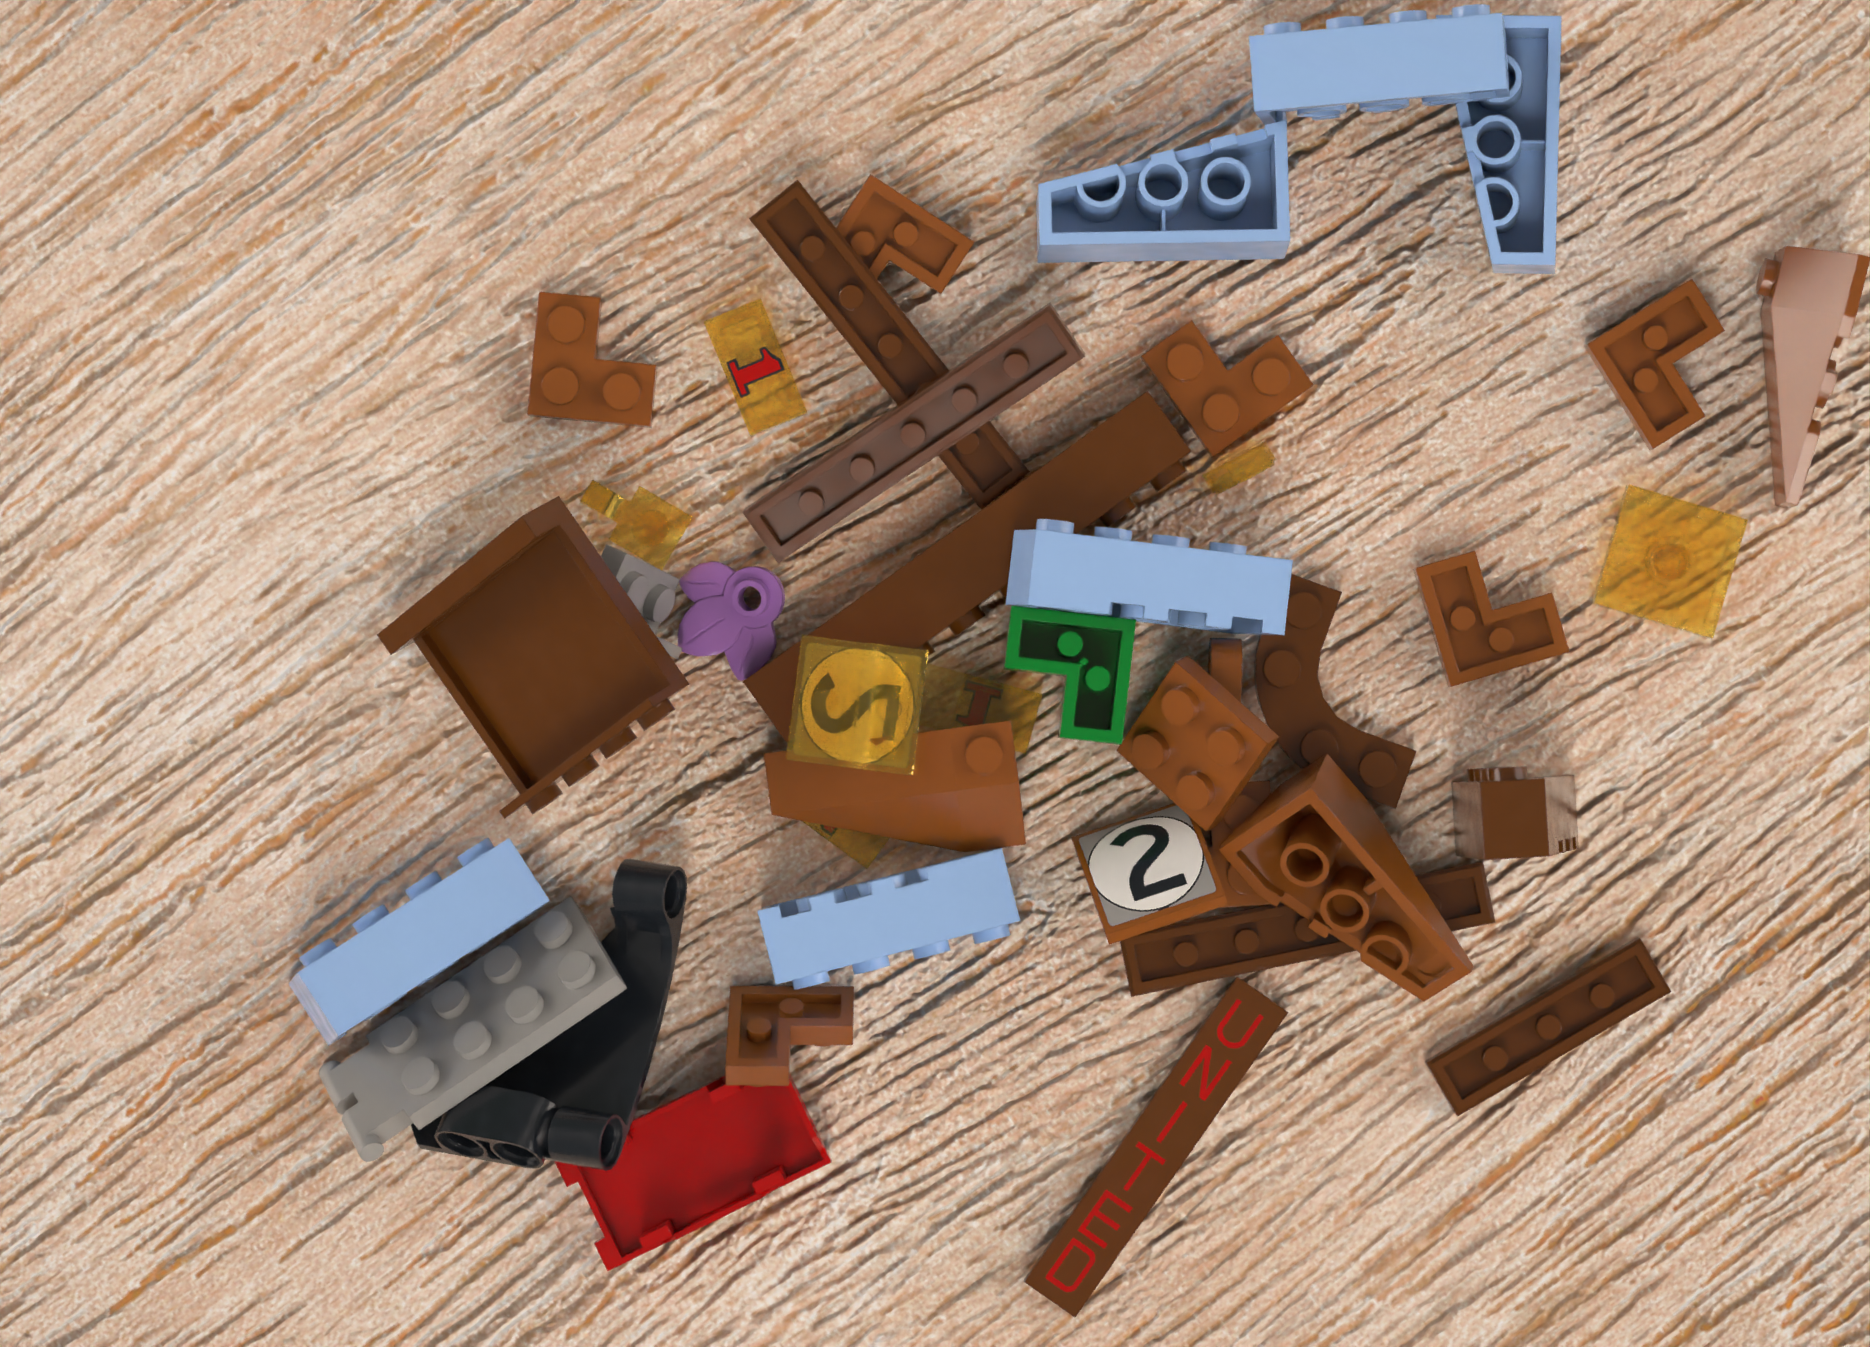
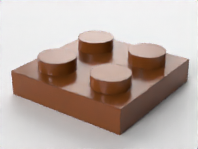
M1186 656L1174 663L1122 741V745L1116 751L1207 832L1219 825L1279 736L1192 658Z

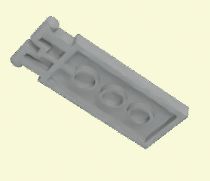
M570 896L367 1034L366 1037L370 1044L342 1063L333 1060L323 1064L319 1069V1076L337 1112L343 1115L342 1122L360 1158L366 1162L374 1161L383 1154V1143L413 1123L419 1130L626 990L627 987L582 909Z

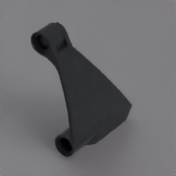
M625 859L620 864L613 882L612 898L614 907L610 908L615 928L601 941V944L627 989L419 1130L414 1123L411 1124L413 1134L420 1149L533 1169L540 1168L545 1160L605 1171L611 1170L616 1165L632 1124L650 1068L673 977L687 894V877L681 867L634 859Z

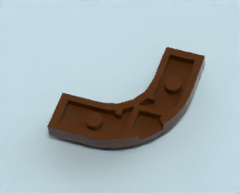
M1291 574L1285 635H1260L1254 661L1255 690L1266 724L1279 736L1276 742L1282 751L1302 770L1325 754H1328L1366 799L1396 809L1416 750L1358 730L1338 718L1323 698L1318 678L1320 655L1342 592Z

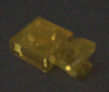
M592 480L580 500V503L617 523L608 540L660 570H663L693 518L691 515L641 486L638 487L631 501H628Z

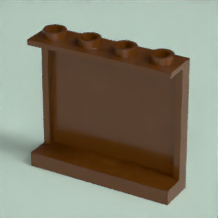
M559 496L517 519L377 634L390 655L415 642L513 783L520 796L499 811L504 819L524 806H527L533 815L563 794L557 783L564 779L568 787L589 775L600 766L594 758L597 753L601 751L604 757L608 759L637 739L631 728L639 723L645 731L675 710L669 699L689 685L684 675Z

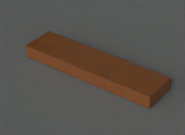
M1637 937L1424 1062L1454 1114L1459 1116L1670 993L1671 990L1642 940Z

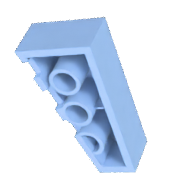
M1486 4L1452 8V17L1427 19V13L1423 10L1399 11L1389 14V23L1364 25V18L1361 16L1336 17L1326 20V29L1301 31V23L1299 22L1272 23L1263 26L1264 35L1249 36L1254 112L1264 125L1286 120V112L1297 111L1298 117H1312V120L1315 121L1340 118V114L1347 112L1348 104H1359V110L1363 112L1383 113L1409 107V99L1422 98V105L1439 106L1510 97L1505 21L1502 13L1490 14V6Z
M1436 15V19L1452 17V15ZM1503 15L1510 97L1455 103L1493 273L1555 274L1561 16Z
M1287 119L1264 126V129L1237 136L1235 133L1210 139V143L1175 152L1174 149L1151 154L1150 158L1121 166L1114 164L1038 184L1036 201L1038 263L1284 259L1290 243Z
M1037 519L1036 529L1014 530L1005 605L1133 619L1137 622L1230 634L1285 635L1293 560L1246 555L1247 546L1210 542L1209 550L1189 548V538L1153 534L1152 543L1131 541L1132 531L1119 528L1095 527L1094 536L1073 534L1074 523L1051 519Z
M489 838L484 839L457 857L463 866L458 871L443 880L437 871L432 872L405 890L410 899L406 904L391 913L382 904L352 924L358 934L337 947L333 940L329 938L299 957L305 968L296 973L289 982V986L328 1046L345 1036L346 1032L363 1020L366 1021L376 1016L404 997L407 992L416 986L419 987L457 963L460 958L476 951L550 901L510 838L495 847Z
M1002 848L762 907L757 911L775 983L777 985L792 981L794 990L830 981L828 971L852 965L854 975L890 966L888 955L911 949L914 959L950 951L949 939L972 934L974 944L1011 935L1008 924L1020 921Z

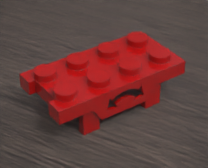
M789 1072V1086L767 1085L762 1087L726 1085L725 1074L633 1119L621 1155L611 1170L605 1171L554 1162L566 1187L577 1182L579 1183L604 1234V1237L595 1241L594 1245L607 1271L763 1198L772 1191L831 1163L832 1159Z

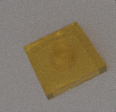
M1630 484L1626 485L1591 604L1712 639L1748 519Z

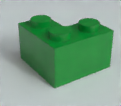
M1011 606L1003 670L1065 677L1058 738L1122 745L1136 620Z

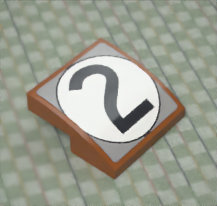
M1175 803L1071 837L1109 945L1228 905L1200 826Z

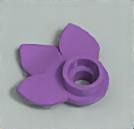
M719 561L701 563L686 572L680 578L679 584L687 597L695 604L685 613L679 624L678 646L683 648L682 652L693 656H712L725 652L736 678L740 681L747 679L766 665L776 649L777 641L773 622L779 617L785 604V592L780 579L772 571L764 567L749 566L736 571ZM749 586L756 588L761 595V603L757 609L748 607L744 601V591Z

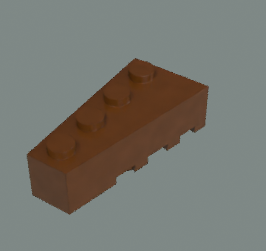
M1527 766L1466 769L1467 781L1451 782L1456 856L1480 860L1546 857L1579 849L1574 775L1528 778Z

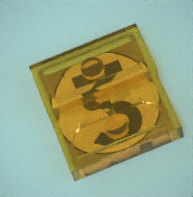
M801 635L785 759L913 776L928 650Z

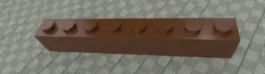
M1146 391L748 677L743 683L784 740L789 743L794 739L807 644L814 643L919 656L922 662L935 652L929 643L933 638L947 628H950L956 637L986 616L979 605L997 592H1000L1006 600L1014 530L1036 529L1037 519L1074 523L1073 534H1080L1099 519L1105 527H1110L1137 507L1130 498L1149 483L1158 492L1185 473L1187 470L1180 461L1190 454V448L1151 394Z

